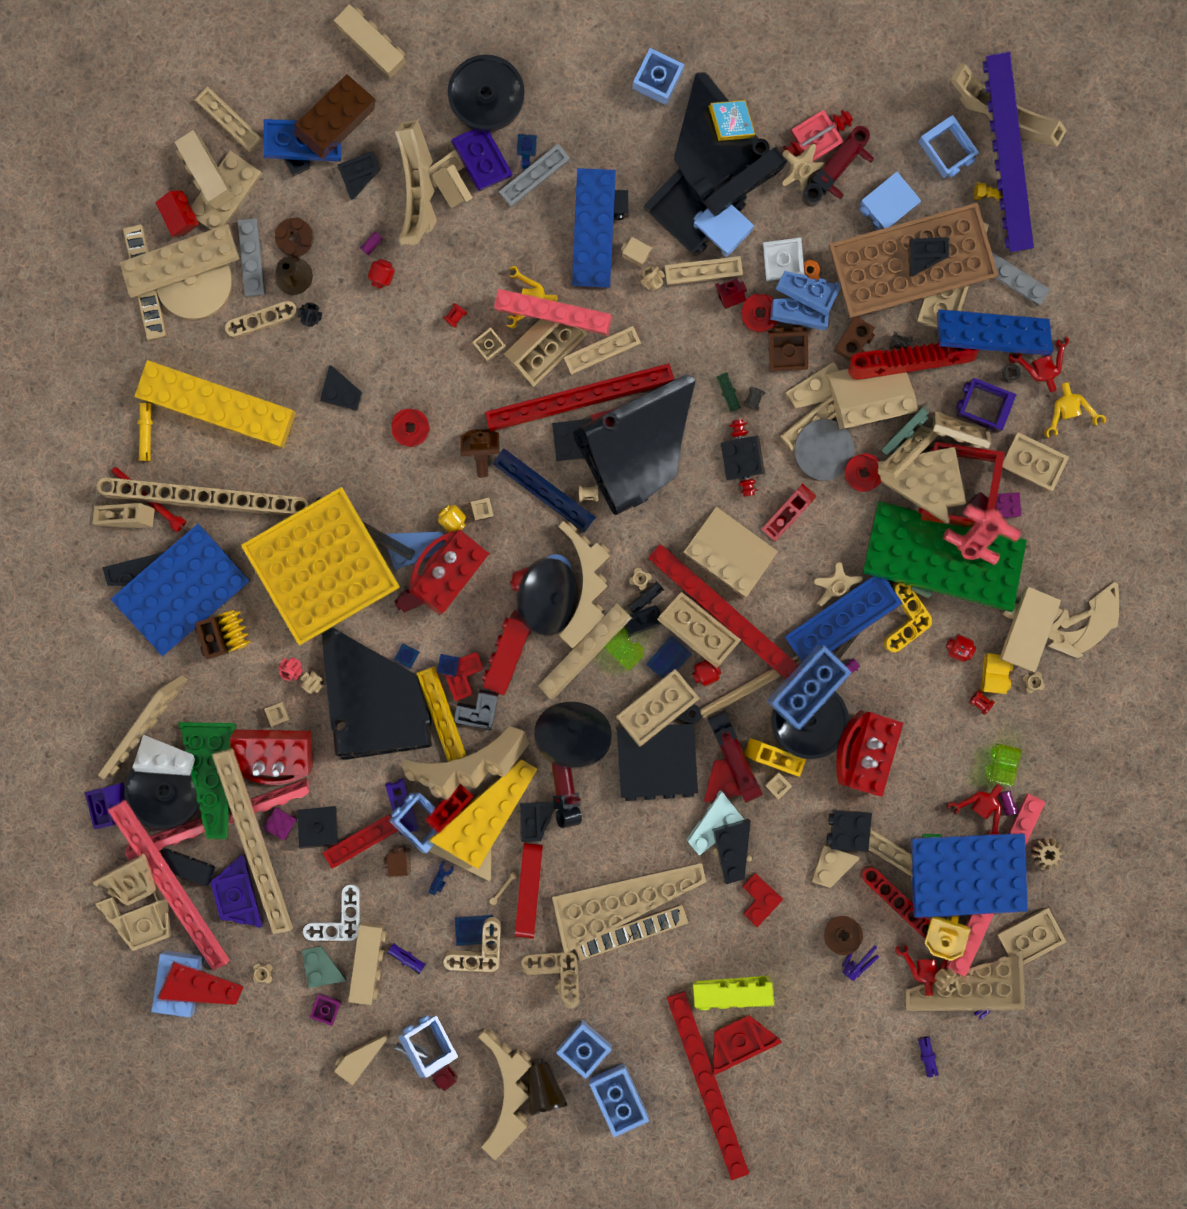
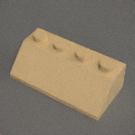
M539 319L503 355L534 387L588 333L579 328Z

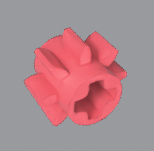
M293 657L289 660L284 658L278 667L280 676L287 681H290L292 678L297 680L303 671L301 662Z

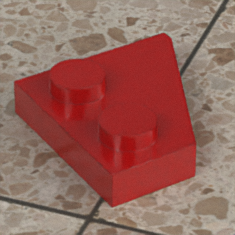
M726 759L713 762L704 802L714 801L719 790L727 798L741 795Z

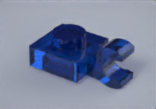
M518 134L517 155H522V169L530 167V156H536L537 135Z
M444 861L439 865V871L428 893L434 896L437 891L441 893L446 883L443 881L444 877L450 875L454 870V866H451L449 871H445L443 869Z

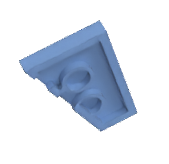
M784 271L776 290L827 316L840 290L839 282L835 284L829 283L821 278L818 280L810 279L806 275Z
M793 298L774 299L772 302L770 320L826 331L828 328L829 312L826 316Z
M443 532L382 534L395 570L415 563L429 544L444 535ZM442 540L434 545L427 552L423 560L431 557L446 542Z

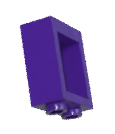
M972 378L969 382L966 381L962 390L965 393L963 399H959L955 410H958L956 416L997 432L1002 431L1017 394L976 378ZM974 387L1003 398L994 423L965 412Z

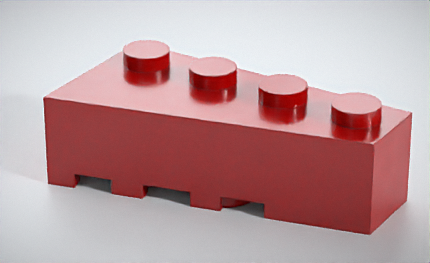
M515 609L510 617H506L503 622L502 628L505 629L502 636H498L495 646H498L496 653L492 652L488 662L491 664L489 670H485L482 680L485 681L484 688L501 695H505L516 669V664L522 654L523 646L529 636V630L525 627L519 612Z

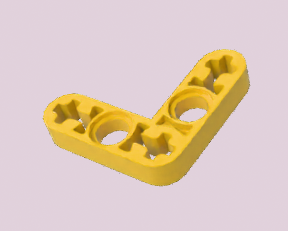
M896 582L892 589L903 604L900 606L909 619L885 637L883 646L889 652L900 651L932 624L931 615L916 593L911 590V586ZM899 586L905 587V589H903L904 594L898 592L900 591ZM911 600L916 602V608L913 611L908 609V603ZM920 617L926 618V619L924 620L925 625H924V624H919V625H917L916 627L913 625V624H918L919 622H921ZM906 627H910L912 630V634L908 638L903 634ZM899 638L902 639V640H898L897 642H895L894 645H895L896 647H890V645H891V641H890V640H897V639H899Z

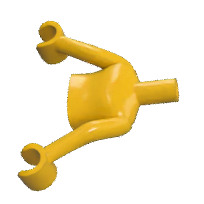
M511 266L509 268L510 270H516L515 275H509L510 278L519 279L527 285L534 287L532 289L523 288L522 294L557 302V295H545L541 284L522 275L517 267ZM508 316L507 319H513L514 323L506 326L511 329L516 328L518 321L525 318V316Z
M1069 382L1061 384L1064 396L1055 401L1051 426L1044 430V435L1049 438V431L1052 429L1053 435L1057 436L1058 430L1056 427L1060 411L1062 419L1082 415L1080 403L1092 416V423L1094 425L1098 424V417L1101 418L1103 424L1106 422V418L1104 415L1097 414L1083 396L1071 394Z

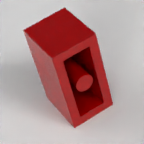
M183 190L169 191L155 202L172 237L184 236L199 225Z

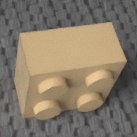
M491 327L472 342L487 362L506 348L505 344Z

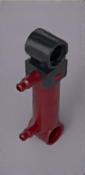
M855 127L823 168L814 176L811 183L806 186L802 194V200L805 205L816 206L822 196H825L828 191L835 197L842 199L844 194L834 186V183L855 157L860 155L870 163L874 160L871 154L864 149L870 139V132L866 127ZM855 135H862L864 140L857 141ZM808 192H815L817 198L811 199L808 196Z
M723 709L707 716L745 803L763 796L725 710Z
M551 762L556 795L553 796L554 809H559L556 812V822L560 828L580 825L582 814L578 806H580L581 799L579 793H575L572 769Z

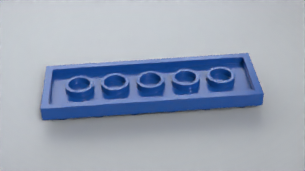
M577 168L572 286L610 288L616 170Z
M941 309L937 312L939 346L1051 355L1053 352L1050 319Z
M873 576L793 630L785 638L802 662L817 645H823L832 652L903 603L886 579Z

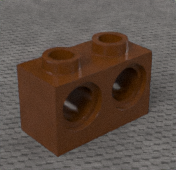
M857 316L854 317L835 347L834 352L851 362L854 354L865 352L862 348L866 343L870 344L875 334L872 332L875 327ZM857 328H862L865 331L864 337L857 335ZM852 344L855 347V352L849 353L846 345Z

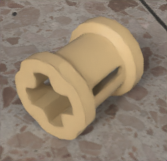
M579 485V502H583V500H595V502H598V485L594 487H582V485Z

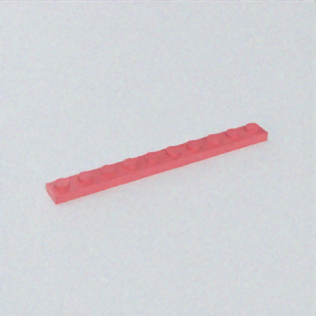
M305 778L251 798L250 801L254 813L264 812L275 805H284L289 800L306 796L310 793V784L308 779ZM230 808L229 825L232 824V823L235 821V820H234V817H233V814H232V811H231V808ZM200 817L180 827L165 830L149 837L159 851L165 846L176 845L181 840L195 838L200 833L205 832L202 818ZM128 844L125 851L127 859L130 860L138 857L131 845Z
M1027 793L1008 834L1024 833L1026 846L1046 802ZM994 913L970 915L965 925L970 927L971 930L964 954L957 959L949 961L947 969L951 968L955 973L966 976Z
M126 800L111 807L108 812L137 856L145 854L154 882L211 969L215 970L226 965L230 959Z

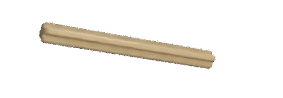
M798 656L791 658L798 665L802 663ZM774 669L769 670L701 708L700 713L702 717L706 718L777 679L780 675Z

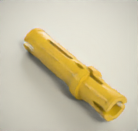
M139 403V420H137L139 425L138 461H151V425H153V421H151V403Z

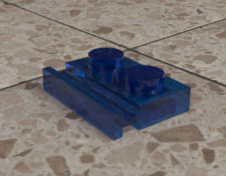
M670 636L646 665L663 679L674 669L678 671L692 653Z
M493 914L455 917L456 946L482 944L484 921L489 917H494ZM490 924V935H493L494 924ZM488 941L486 944L495 943V942H494V941Z

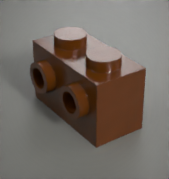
M217 617L195 622V633L197 638H200L201 652L206 660L229 654Z
M405 845L393 846L394 848H391L386 857H384V868L388 870V877L408 876L411 872L410 848L405 849Z

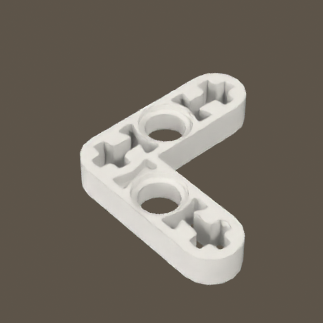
M348 884L342 890L341 922H310L303 929L304 937L311 941H351L356 939L360 925V889L358 886ZM350 888L356 892L352 897V902L356 901V904H345V901L349 902L350 899L349 894H346V891ZM348 907L355 908L356 915L354 917L346 915ZM345 920H356V923H352V930H356V933H353L352 936H349V933L345 931L349 929V923H345ZM311 926H314V930H320L321 926H324L322 930L323 937H320L321 933H315L314 936H311V933L307 932V930ZM334 926L337 934L329 936L326 932L327 927Z

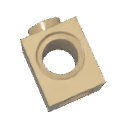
M631 237L630 241L626 240L621 248V251H623L622 257L641 268L652 250V247L634 237Z

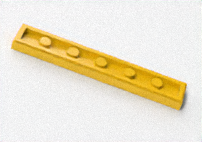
M435 666L417 672L447 761L450 762L467 757Z

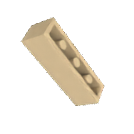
M349 4L334 19L336 27L391 79L405 65V53L398 46L395 48L386 34L383 33L381 35L377 31L378 27L371 20L367 21L363 18L364 14L358 7L354 9Z
M194 130L174 142L178 148L176 153L182 161L185 160L186 165L184 167L190 175L193 174L195 178L193 183L198 190H202L203 195L201 196L207 205L211 204L217 209L235 197L202 138Z
M363 922L359 925L348 1002L372 1005L374 1000L378 998L379 988H376V981H380L381 969H378L379 961H383L384 950H381L382 942L385 943L387 931H383L384 925Z

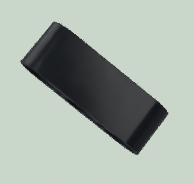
M163 848L161 855L174 875L209 886L215 870L214 865H208L204 861L193 857L190 859V856Z

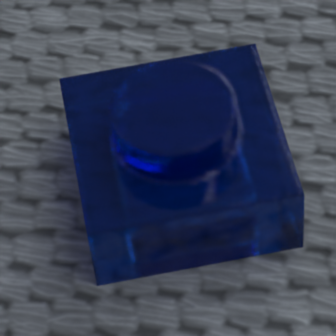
M402 643L394 660L411 669L420 652Z
M440 654L437 673L456 677L460 657Z

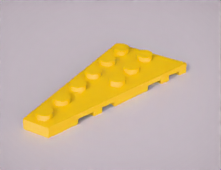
M519 759L505 777L501 776L496 782L492 783L481 795L479 794L462 809L440 834L433 835L429 841L479 869L532 780L537 768Z

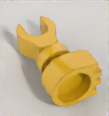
M977 182L975 185L974 200H981L984 195L987 198L992 197L997 201L1002 197L999 195L1000 191L998 189H993L992 186L986 188V183Z

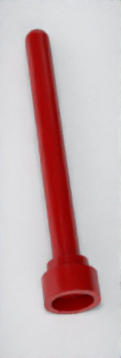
M117 467L112 468V474L118 479L131 480ZM142 491V496L149 495L146 491ZM147 502L169 521L170 528L176 533L182 529L181 525L184 527L187 523L181 516H174L160 503Z

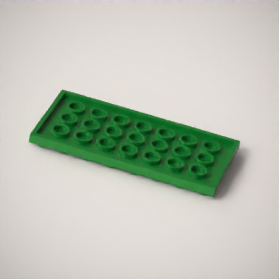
M878 501L862 573L1000 610L1014 611L1027 540L1018 538L1014 542L1012 539L1000 534L987 547V549L1000 554L999 560L995 565L981 558L969 560L962 556L961 551L958 550L956 545L943 540V535L950 528L952 531L963 536L971 528L921 520L922 513H918L919 511Z

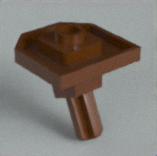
M489 428L473 429L461 435V457L474 456L477 476L480 478L488 477L489 475L488 455L500 454L499 433L496 431L490 432Z

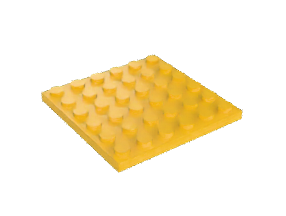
M343 487L338 488L241 545L299 646L400 588Z

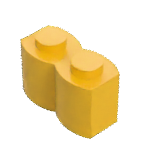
M985 653L980 691L1007 694V690L1011 688L1009 671L1013 670V664L999 659V654Z

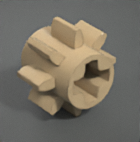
M649 266L643 270V278L640 282L648 290L650 288L657 290L663 285L662 278L665 275L657 266L655 268Z
M312 671L310 674L305 672L300 678L303 681L300 686L309 694H312L314 691L319 693L324 687L321 684L324 679L315 671Z
M951 968L948 970L941 969L935 975L936 982L934 984L942 993H945L946 990L953 992L959 985L957 981L959 976Z

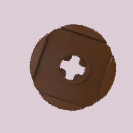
M301 218L286 219L275 229V242L284 254L299 257L311 249L314 234L309 224ZM292 233L299 234L297 242L289 240Z
M838 916L827 924L824 930V940L831 951L839 955H849L860 947L863 941V931L854 919L848 916ZM841 930L849 934V937H846V941L838 938Z

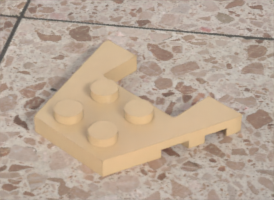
M156 883V890L153 892L156 902L120 915L114 897L96 903V907L104 913L109 923H112L118 930V934L132 951L171 936L170 905Z

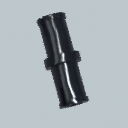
M655 581L646 591H641V595L628 604V607L633 613L640 611L647 604L650 605L652 603L651 600L664 591L663 587L658 581Z

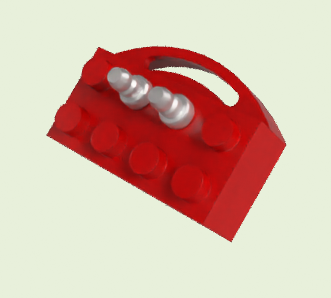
M460 529L447 533L429 544L416 560L411 572L409 592L440 616L450 606L490 553ZM444 540L446 544L431 556L422 575H418L419 565L427 552L438 542Z
M859 710L847 724L838 745L836 756L838 784L883 797L903 722ZM851 736H852L851 743H850L849 750H848L847 757H846L847 747H848L850 738H851Z
M235 729L230 737V749L233 748L241 775L250 781L266 785L287 784L297 781L304 776H309L313 768L311 731ZM259 775H265V776L292 775V776L283 777V778H268V777H263V776H259Z

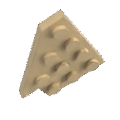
M955 447L919 454L895 479L880 475L883 484L946 524L949 523L947 507L966 504ZM885 461L878 462V466L880 467Z

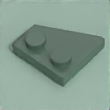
M322 946L302 949L309 988L346 981L345 976L342 975Z

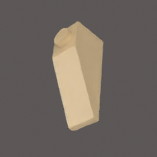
M141 503L95 506L92 525L150 528L153 527L155 509Z
M385 1033L349 1051L345 1057L341 1055L335 1063L337 1068L334 1072L353 1086L386 1042L389 1034Z

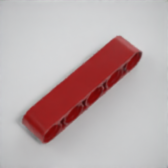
M524 843L515 937L534 939L543 845Z
M865 866L860 873L862 880L922 937L926 938L928 932L923 933L922 927L925 924H930L931 920L927 917H915L909 920L908 914L913 911V903L877 869L872 866ZM868 871H874L875 873L872 880L866 879ZM883 884H888L889 889L886 893H880V887ZM901 897L903 900L902 904L898 907L894 906V900Z

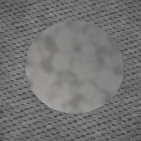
M821 419L811 422L803 428L797 437L795 444L797 463L804 473L817 480H832L841 476L848 461L854 457V442L851 434L847 429L839 430L838 422L833 420Z

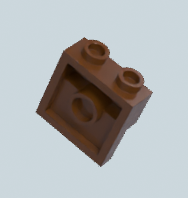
M793 325L791 329L784 330L783 326L772 327V330H768L770 371L808 369V331L806 328Z

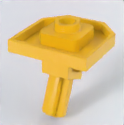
M960 915L948 916L947 920L936 916L932 917L925 941L932 955L949 961L963 956L971 928L958 924Z

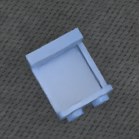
M896 172L866 196L859 205L861 206L860 211L865 217L869 216L873 221V227L876 230H881L894 225L908 212L916 208L921 200L901 175Z
M733 205L716 217L708 209L704 212L700 211L694 217L695 222L693 226L696 229L699 228L722 250L721 253L726 258L754 228V225Z

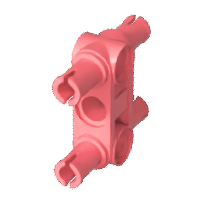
M968 504L963 515L977 522L963 536L948 528L943 535V540L956 545L958 550L961 551L962 556L966 559L981 558L995 565L999 560L1000 554L987 549V547L1000 534L1015 542L1020 537L1021 530L1008 525L997 510L983 512Z

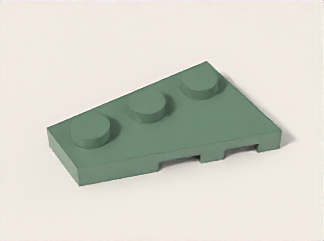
M923 404L920 411L907 421L904 427L882 448V451L886 455L890 452L894 453L901 446L899 443L904 438L908 440L915 431L912 429L917 424L921 426L928 419L926 415L929 412V408Z

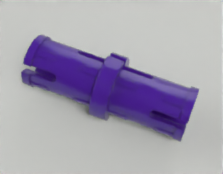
M393 943L387 953L402 962L401 965L408 966L418 974L421 973L426 963L414 957L412 952L403 950L395 943Z
M924 1036V1039L920 1037L918 1038L922 1053L920 1057L924 1061L926 1076L930 1078L934 1074L936 1077L939 1073L935 1062L936 1054L932 1050L930 1036Z

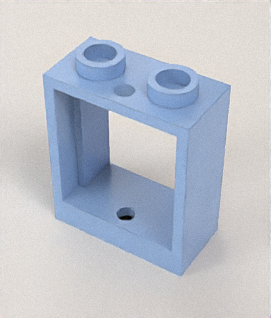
M953 115L922 135L918 141L943 178L947 176L952 178L960 172V167L971 165L976 161L975 157L979 153ZM950 129L967 153V156L947 169L930 145V142Z
M410 793L404 799L405 804L392 812V818L389 822L421 853H427L434 845L429 839L433 835L435 836L437 832L432 829L420 842L399 820L416 801L429 814L435 807L421 793Z
M429 1015L420 1018L418 1020L419 1024L414 1027L410 1025L402 1030L403 1034L398 1036L419 1078L428 1077L458 1057L437 1016L429 1017ZM429 1025L443 1054L423 1066L409 1037Z

